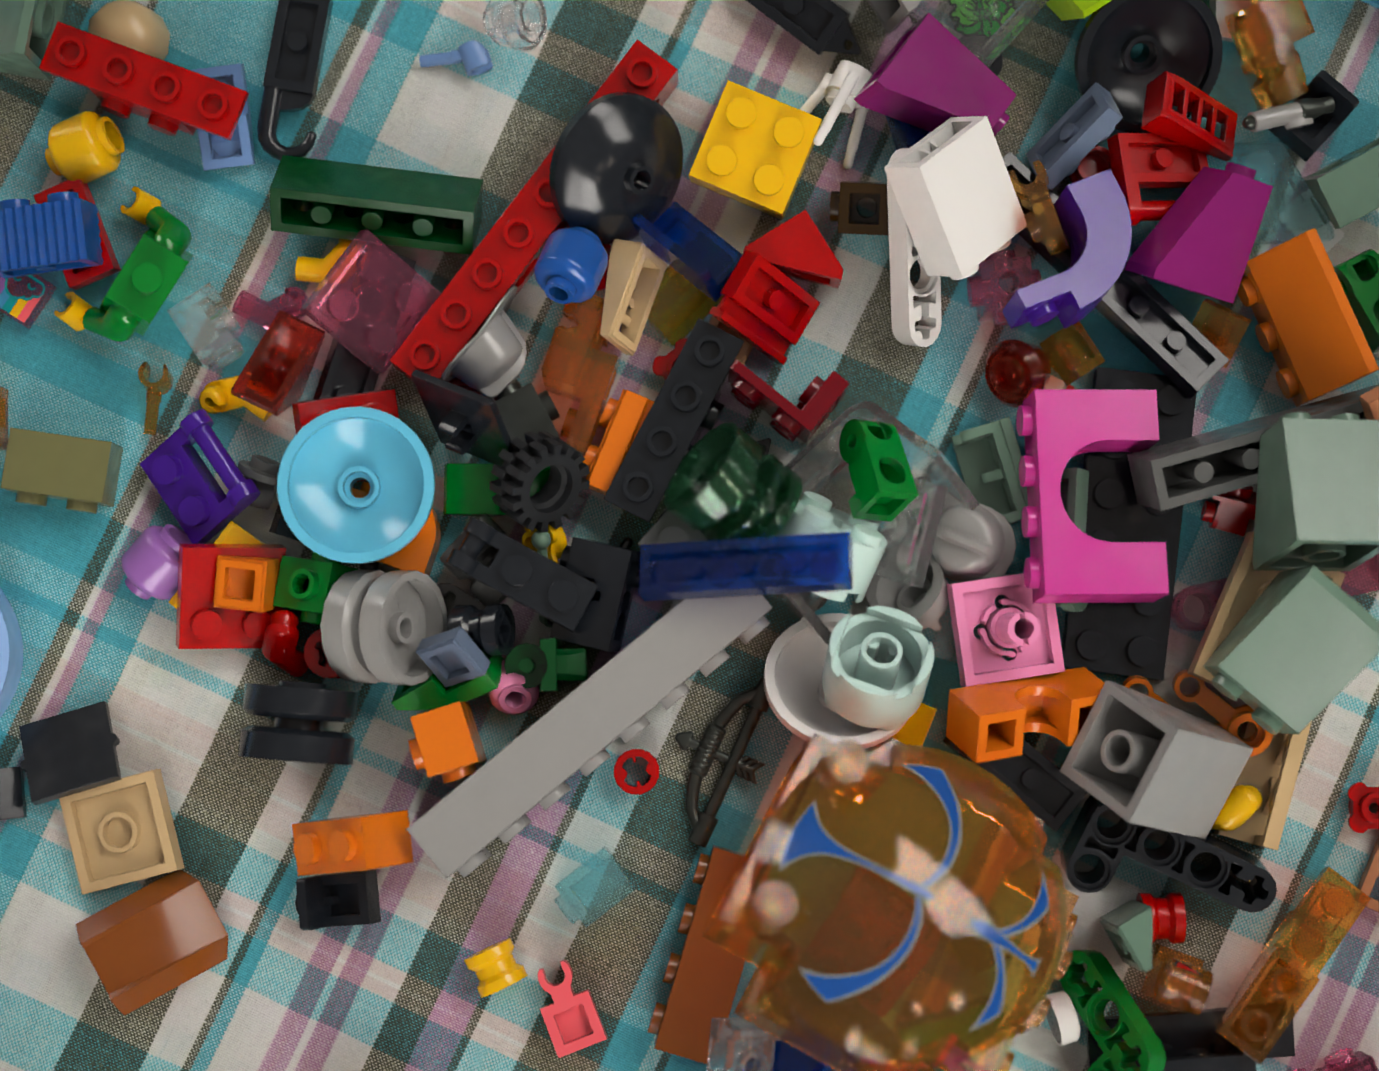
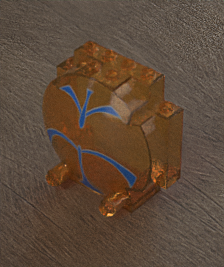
M815 733L794 757L702 937L757 966L734 1014L837 1071H936L934 1069L937 1067L945 1071H1009L1014 1059V1054L1009 1049L1015 1036L1018 1034L1022 1035L1025 1031L1030 1030L1032 1026L1038 1028L1051 1006V999L1047 998L1046 995L1053 979L1059 981L1063 977L1073 957V952L1067 949L1073 938L1074 933L1072 931L1078 919V915L1072 911L1079 896L1064 889L1060 867L1043 855L1048 839L1042 828L1045 821L1034 816L1013 790L995 775L958 755L924 746L905 745L893 737L869 747L866 751L862 745L855 741L841 740L833 743Z

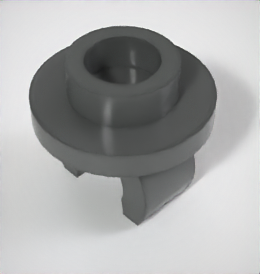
M252 455L250 461H239L237 467L245 479H252L261 492L259 497L250 504L251 507L266 510L270 508L275 494L274 486H277L279 462L261 455Z

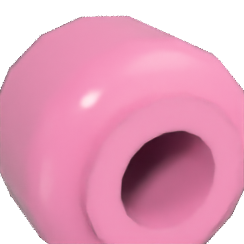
M503 660L498 688L488 692L491 704L498 711L505 714L517 715L525 713L538 701L539 685L537 687L524 688L522 686L525 684L524 676L517 673L506 674V660Z

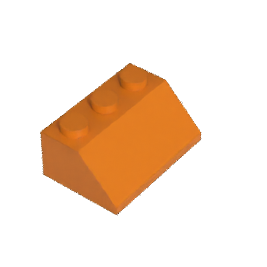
M1316 228L1310 229L1248 260L1237 294L1244 306H1251L1258 321V325L1255 326L1258 341L1265 352H1272L1279 368L1276 371L1279 388L1287 399H1293L1296 407L1350 385L1379 370Z

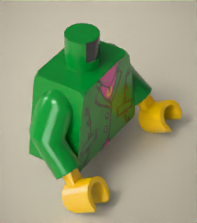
M138 187L131 189L136 193L134 204L130 208L121 205L120 210L123 214L146 225L149 229L144 233L107 291L100 307L91 306L76 293L70 291L65 294V297L71 301L68 308L63 312L54 311L56 317L76 332L86 329L119 342L128 340L134 332L143 336L193 257L191 253L186 251L192 239L189 228L165 208L161 207L160 199Z

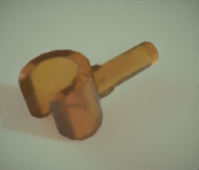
M144 362L138 370V378L147 391L143 434L156 435L159 404L161 403L162 395L172 388L173 376L166 364H164L162 378L154 383L148 382L150 366L148 362Z

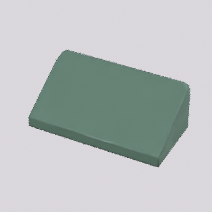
M1130 900L1100 917V923L1122 961L1145 973L1151 970L1153 933L1151 906L1136 900Z

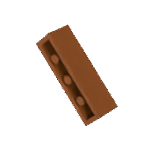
M714 844L710 855L700 853L692 883L701 885L696 904L687 902L685 904L677 931L686 935L681 955L671 952L662 981L671 985L666 1005L656 1002L648 1028L649 1033L656 1035L654 1049L714 1067L774 866L772 862Z

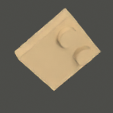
M161 769L131 775L119 781L59 798L82 895L185 868Z

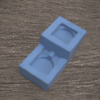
M244 64L191 70L248 92ZM249 97L246 100L231 141L197 129L204 171L255 164Z

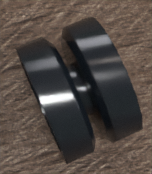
M278 680V685L245 683L242 709L249 715L274 717V725H247L240 729L238 756L293 762L353 765L355 738L345 732L323 730L324 721L349 723L356 719L359 692L327 690V684Z

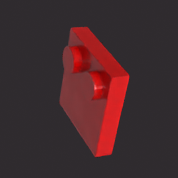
M179 544L176 646L178 649L262 648L265 629L271 624V615L275 611L283 610V608L275 607L274 610L260 613L213 607L217 556L279 559L280 569L282 555L286 556V548L282 544Z

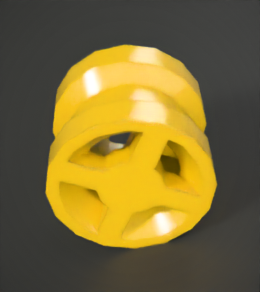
M511 938L497 942L464 959L468 970L474 971L479 980L477 990L481 998L498 992L528 975L524 966L516 963L512 953L515 946Z

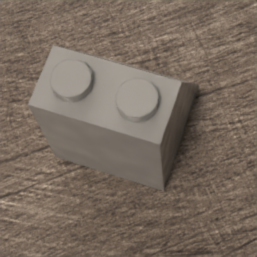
M1106 680L1060 772L1129 823L1206 839L1246 765L1253 748L1215 723Z

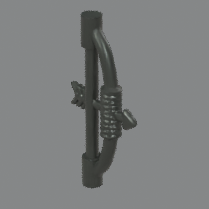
M760 677L756 687L739 693L728 702L714 721L707 725L701 742L693 738L694 733L692 731L681 732L675 736L677 743L683 751H686L689 747L697 750L688 767L690 773L687 782L685 807L692 830L687 840L706 848L718 822V819L715 817L735 773L738 777L757 784L755 771L765 766L764 763L758 762L756 759L743 756L763 711L767 713L770 706L764 690V677ZM749 703L751 705L750 711L730 755L718 750L726 734L725 727L745 704ZM714 759L725 763V766L704 813L699 812L698 801L702 778L707 776Z

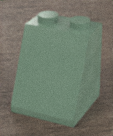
M1306 412L1285 414L1279 418L1276 424L1260 436L1252 557L1253 570L1286 571L1315 566L1320 571H1351L1379 553V420H1360V416L1354 413L1338 414L1328 419H1311V414Z
M1315 566L1280 571L1203 667L1215 676L1211 683L1218 691L1233 701H1237L1238 698L1242 699L1254 710L1251 717L1263 729L1273 735H1277L1278 732L1282 734H1299L1379 655V621Z

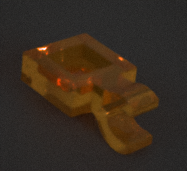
M1037 160L1033 162L1037 173L1036 179L1030 184H1021L1014 169L1008 171L1017 197L1027 200L1031 204L1033 211L1024 214L1033 242L1037 243L1043 240L1051 256L1070 248L1049 192L1048 174L1041 161Z

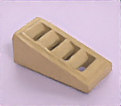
M614 239L609 256L600 335L625 355L634 356L667 264L641 242Z

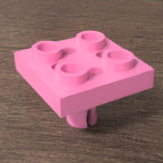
M1024 573L946 584L961 686L967 687L1065 672L1056 603H1033L1032 589L1026 588ZM1002 595L1005 598L999 599L998 603L1006 606L998 609L995 606V599L997 596ZM978 624H981L985 627V629L978 628L977 630L978 635L981 636L980 639L976 638L974 635V628ZM1003 648H1011L1013 651H1004ZM1006 655L1007 657L1012 658L1007 661L1003 658V656Z

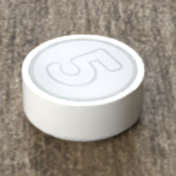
M1059 991L1045 995L1043 997L1044 1010L1050 1030L1057 1044L1063 1046L1078 1041L1081 1035L1080 1025L1068 994Z

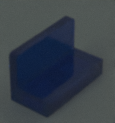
M676 201L653 224L637 213L631 222L644 244L716 302L722 295L720 292L738 264L742 254Z

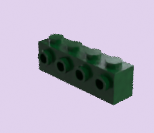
M282 155L270 185L271 231L471 255L474 251L481 225L483 179Z

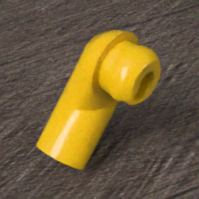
M241 375L212 381L204 387L199 396L201 408L210 414L245 407L263 422L270 418L279 405L276 399Z

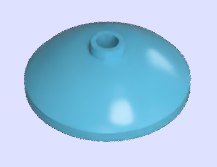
M368 407L339 408L311 420L289 443L278 470V501L283 517L291 531L312 551L342 563L363 564L375 562L402 550L418 535L425 525L435 496L434 468L428 451L420 438L400 419L389 413ZM358 480H367L370 484V491L363 498H356L352 492V487Z

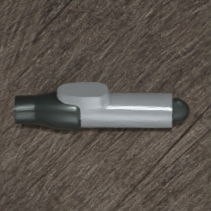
M1331 96L1296 100L1293 103L1250 112L1242 121V126L1251 132L1285 126L1286 130L1313 124V119L1333 112L1335 110V102Z

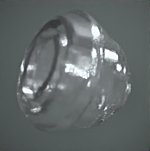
M489 0L483 14V26L486 33L497 45L520 52H531L538 47L546 34V8L542 0Z

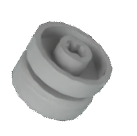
M358 569L344 573L332 585L323 606L320 625L322 648L329 666L341 679L353 683L376 684L385 682L391 685L413 686L425 682L433 672L416 653V650L422 639L447 631V608L441 590L429 575L419 571L394 570L386 573L381 570Z

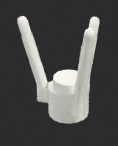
M842 60L839 62L834 74L825 73L818 88L799 110L810 114L828 94L826 101L831 106L813 139V143L820 146L830 132L839 113L850 114L854 108L856 109L843 162L844 168L850 169L853 166L864 122L869 110L860 106L854 98L872 74L857 63Z

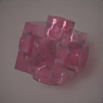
M1002 250L993 253L985 261H982L979 264L978 271L972 277H967L968 301L970 307H976L978 322L993 320L994 326L1009 325L1002 310L1016 290L1042 280L1039 269H1032L1030 256L1016 257L1014 250ZM1013 278L1014 291H1004L1000 287L999 279Z

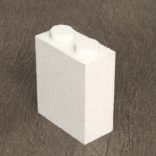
M987 116L950 117L884 167L927 276H947L952 280L967 278L978 271L979 264L991 254L1007 248L1012 243L1011 238L1028 226Z

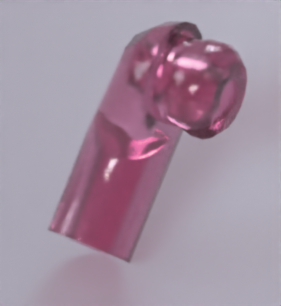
M291 286L285 289L284 294L267 302L243 290L238 295L232 312L270 331H278L300 322L306 316L309 310L308 296L303 289Z

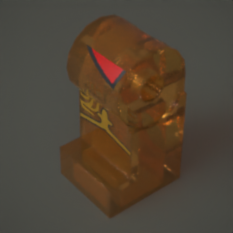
M1157 944L1152 957V969L1147 972L1141 992L1158 1002L1199 1015L1207 1002L1212 986L1213 973L1202 968L1204 960Z

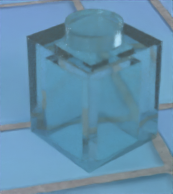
M605 845L555 885L560 895L554 901L572 924L580 919L587 928L633 892L637 885Z

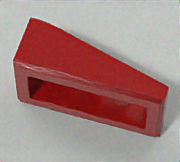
M1164 71L1147 84L1141 129L1227 162L1233 158L1238 114L1180 76ZM1188 111L1192 113L1191 120L1187 118ZM1202 117L1207 119L1206 129L1201 127ZM1216 122L1221 124L1220 139L1215 136Z

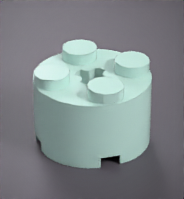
M805 491L801 500L791 503L768 557V564L777 573L782 564L793 572L789 580L791 583L813 594L830 600L845 602L849 593L854 594L855 603L861 602L887 546V540L877 531L880 521L854 519L852 513L849 515L832 508L833 503L826 497L814 492Z
M872 606L867 607L866 612L852 617L850 613L836 624L830 637L822 672L824 701L829 710L838 713L843 718L857 725L880 728L884 731H893L900 728L903 722L918 710L922 703L934 663V648L932 642L929 644L922 633L923 627L914 617L892 607Z

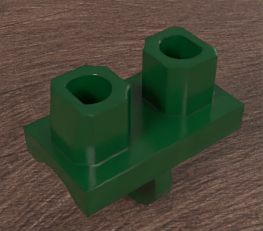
M540 638V647L525 643L513 648L506 657L505 671L506 674L517 673L524 676L525 683L522 685L524 688L537 687L541 684V691L561 692V681H586L588 679V650L560 649V641L558 639Z

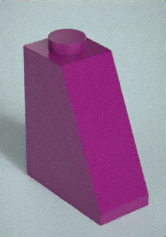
M928 13L904 32L854 100L862 107L928 132H932L950 117L987 116L995 136L1008 122L1010 116L1005 111L1017 94L936 18Z
M1227 162L1225 170L1204 166L1129 258L1125 270L1233 304L1273 186L1254 180L1257 171L1243 165Z

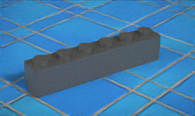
M1379 384L1128 454L1137 503L1164 511L1255 485L1258 481L1260 436L1276 424L1281 416L1294 412H1306L1311 414V419H1328L1338 414L1354 413L1360 416V420H1366L1359 396L1376 388Z

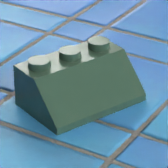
M0 0L1 73L51 81L52 74L41 71L39 66L57 21L63 23L67 0Z

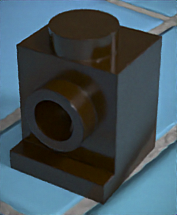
M840 182V191H831L830 221L838 222V233L889 236L887 183ZM865 197L873 199L877 207L875 214L869 217L863 216L858 210L859 201Z

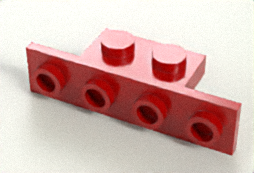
M57 21L39 66L41 71L89 88L102 101L100 107L103 110L125 119H129L131 112L148 118L147 125L170 136H176L178 130L194 135L197 128L231 141L249 95L245 90Z

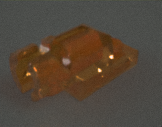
M1250 0L1251 4L1225 16L1227 28L1241 60L1243 74H1255L1257 76V80L1250 87V91L1258 110L1279 106L1309 91L1300 56L1293 45V42L1315 32L1302 0Z
M597 295L582 303L564 304L562 310L564 317L571 322H575L577 326L570 328L558 326L555 328L541 368L544 387L548 392L580 403L578 410L569 408L560 436L568 438L566 443L574 447L583 456H585L589 445L593 443L620 366L618 356L601 351L603 346L608 348L609 341L600 335L604 298Z

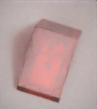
M279 310L233 385L231 394L276 416L280 415L292 403L301 399L323 343L325 331Z

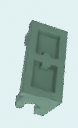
M1379 138L1299 180L1302 189L1306 191L1311 204L1324 225L1332 222L1335 229H1341L1379 208Z
M1010 417L959 432V435L951 437L950 440L968 498L996 510L1005 516L1010 525L1021 522L1023 507L1028 506L1027 487H1022L1019 481V461L1022 455Z

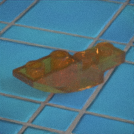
M1326 867L1322 869L1296 908L1287 913L1256 959L1223 1015L1216 1032L1257 1064H1262L1319 982L1318 974L1371 898L1332 868Z

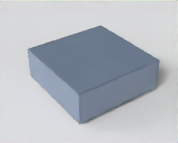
M461 626L422 639L416 650V653L445 688L485 675L491 663Z

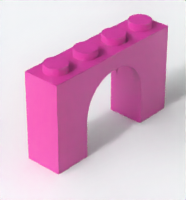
M1035 389L1023 401V405H1019L1016 415L1017 433L1025 438V456H1021L1019 461V481L1022 487H1027L1028 506H1024L1022 510L1021 529L1023 536L1030 538V557H1027L1024 563V583L1027 589H1032L1033 603H1154L1168 595L1166 542H1107L1095 539L1081 531L1069 518L1063 506L1060 492L1062 474L1071 458L1088 452H1138L1151 448L1160 440L1157 390Z

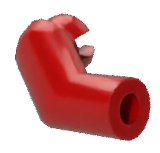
M289 610L275 611L270 617L271 624L265 629L262 653L267 660L291 676L300 677L307 671L308 667L304 659V653L296 649L299 639V630L297 629L298 617Z

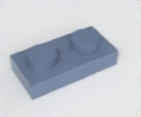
M1097 82L1084 93L1026 154L1037 180L1051 190L1065 177L1073 174L1081 160L1100 141L1107 139L1114 131L1118 122L1123 118L1111 93Z

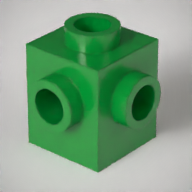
M312 551L311 559L282 555L273 606L301 612L299 621L321 625L324 602L332 585L344 573L358 569L341 565L342 562L328 559Z

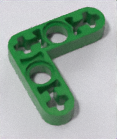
M1071 950L1066 953L1059 965L1060 983L1104 1052L1086 1071H1163L1166 1063L1164 1047L1107 958L1096 950ZM1083 964H1086V965H1087V969H1086V970H1085V968L1083 967ZM1083 976L1085 977V979H1086L1087 982H1083V980H1082V977H1083ZM1110 1000L1116 1005L1119 1013L1118 1023L1113 1029L1107 1025L1104 1019L1105 1006ZM1136 1048L1141 1049L1142 1054L1140 1056ZM1137 1059L1141 1067H1137L1135 1062Z

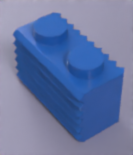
M77 192L48 194V202L30 205V200L28 199L0 201V277L13 278L102 265L104 260L101 256L103 250L100 246L101 238L99 236L100 228L98 226L97 206L79 198Z

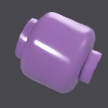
M166 524L164 527L149 526L123 554L121 562L122 569L127 576L125 584L136 596L148 600L150 597L159 600H169L177 592L179 544H192L182 529L172 524Z

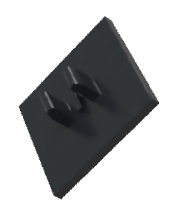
M415 369L411 374L438 438L441 443L445 444V448L461 455L468 453L495 465L502 466L505 460L498 456L500 452L505 449L511 453L514 449L510 443V436L495 400Z

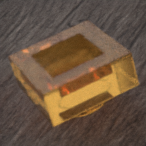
M1206 298L1202 302L1192 325L1229 359L1223 366L1227 368L1252 320Z
M1080 321L1070 327L1059 330L1039 343L1048 358L1050 366L1059 374L1066 386L1105 362V359Z

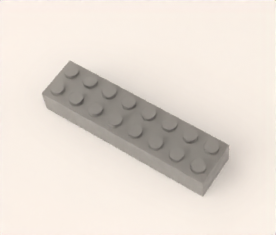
M732 559L408 827L407 831L446 878L457 871L465 878L492 856L486 848L490 843L499 837L506 844L532 822L526 814L537 804H540L544 810H547L568 793L571 788L565 781L578 770L586 777L609 759L611 755L605 749L619 736L625 743H628L651 724L645 715L655 706L661 703L668 710L686 695L690 689L684 682L700 670L707 677L727 661L730 656L724 649L737 638L746 645L770 624L765 615L773 607Z

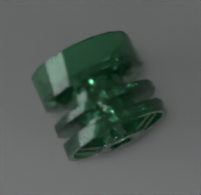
M727 422L710 430L682 459L665 491L664 505L668 511L691 529H705L704 536L713 546H719L722 552L731 560L745 561L757 555L771 543L787 524L802 494V479L791 468L784 466L773 454L762 455L763 447L734 422Z

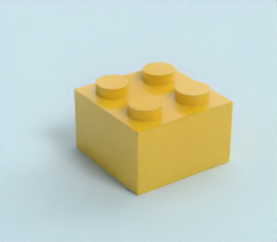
M728 80L689 172L690 181L783 220L813 149V139L822 123V119Z

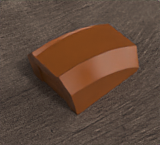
M176 870L76 924L80 945L88 955L109 995L110 1001L124 1016L227 959L228 933L200 881L182 870Z

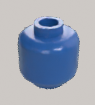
M576 226L559 229L549 235L534 267L535 279L547 297L554 302L560 304L585 302L594 296L608 266V253L599 237L586 228Z

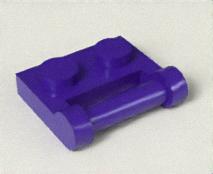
M205 409L197 410L185 417L179 424L180 428L140 463V466L192 544H206L261 494L252 479H245L211 428L214 422ZM195 442L229 490L227 494L224 493L194 448L193 444Z

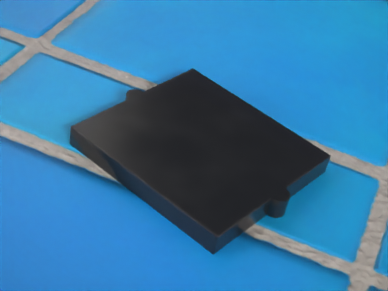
M106 701L19 726L24 760L21 761L20 766L27 772L31 802L34 805L122 780L116 750L120 739L113 733L109 706Z

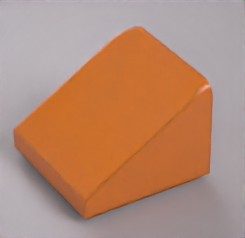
M218 555L213 607L260 613L274 610L273 601L279 573V559Z

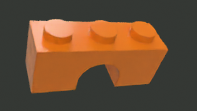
M1078 667L1066 669L1065 672L950 689L946 737L976 764L1022 755L1024 733L1026 732L1049 734L1059 739L1067 747L1073 746L1105 682L1087 668Z

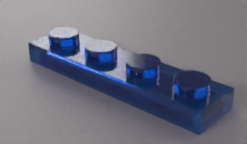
M849 532L644 544L641 545L639 595L644 601L852 590L853 540Z

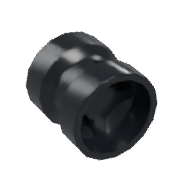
M489 604L480 610L473 605H456L450 611L447 630L461 626L479 649L485 651L488 655L505 656L511 652L514 646L516 627L513 612L508 605Z

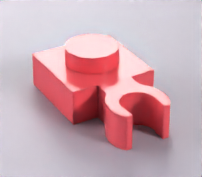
M565 959L560 961L565 973V978L561 983L553 984L549 982L544 968L538 971L539 984L553 999V1003L541 1007L540 1011L558 1058L607 1039V1034L589 988L574 994L571 986L573 971Z

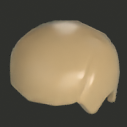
M132 0L108 2L89 20L88 33L164 60L168 55L170 34L164 19L139 2Z

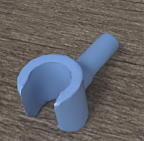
M474 40L463 43L458 47V50L419 56L421 68L449 64L455 65L463 62L468 76L480 75L493 68L488 50L480 42Z

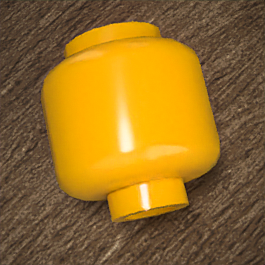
M84 111L55 124L48 133L49 148L45 150V158L50 169L57 176L63 175L70 181L80 179L84 183H90L114 172L121 162V154L125 150V144L119 128L111 118L107 116L102 117L93 111Z

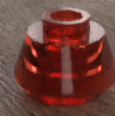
M1008 339L997 343L988 353L985 362V378L992 394L1003 404L1014 408L1023 405V401L1035 389H1045L1051 376V365L1046 353L1034 344L1016 339Z

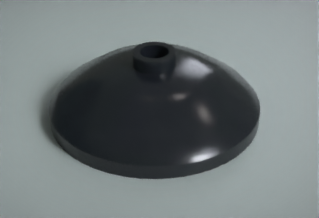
M1112 0L1093 12L1080 34L1074 60L1075 78L1080 95L1082 97L1097 82L1111 93L1123 116L1115 129L1127 133H1151L1141 129L1147 84L1164 71H1168L1180 76L1209 95L1217 81L1222 63L1223 44L1220 28L1212 11L1202 0ZM1142 43V53L1137 58L1131 59L1130 53L1132 48L1136 44ZM1189 111L1187 112V118L1192 115Z
M630 92L604 95L593 100L578 111L561 133L550 165L551 197L562 221L568 227L579 226L592 231L599 237L602 244H612L614 239L628 241L651 228L671 204L682 175L683 145L674 119L656 101Z

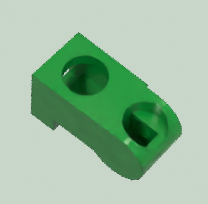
M1368 249L1333 268L1372 354L1379 351V254L1372 249Z
M851 419L846 422L840 434L839 448L843 460L849 464L848 470L855 494L848 500L852 517L854 519L892 522L919 495L899 433L891 423Z

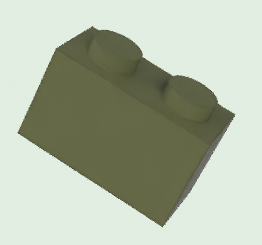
M10 427L0 488L17 493L15 502L46 507L48 498L67 500V510L97 514L98 505L114 507L123 447L108 441Z

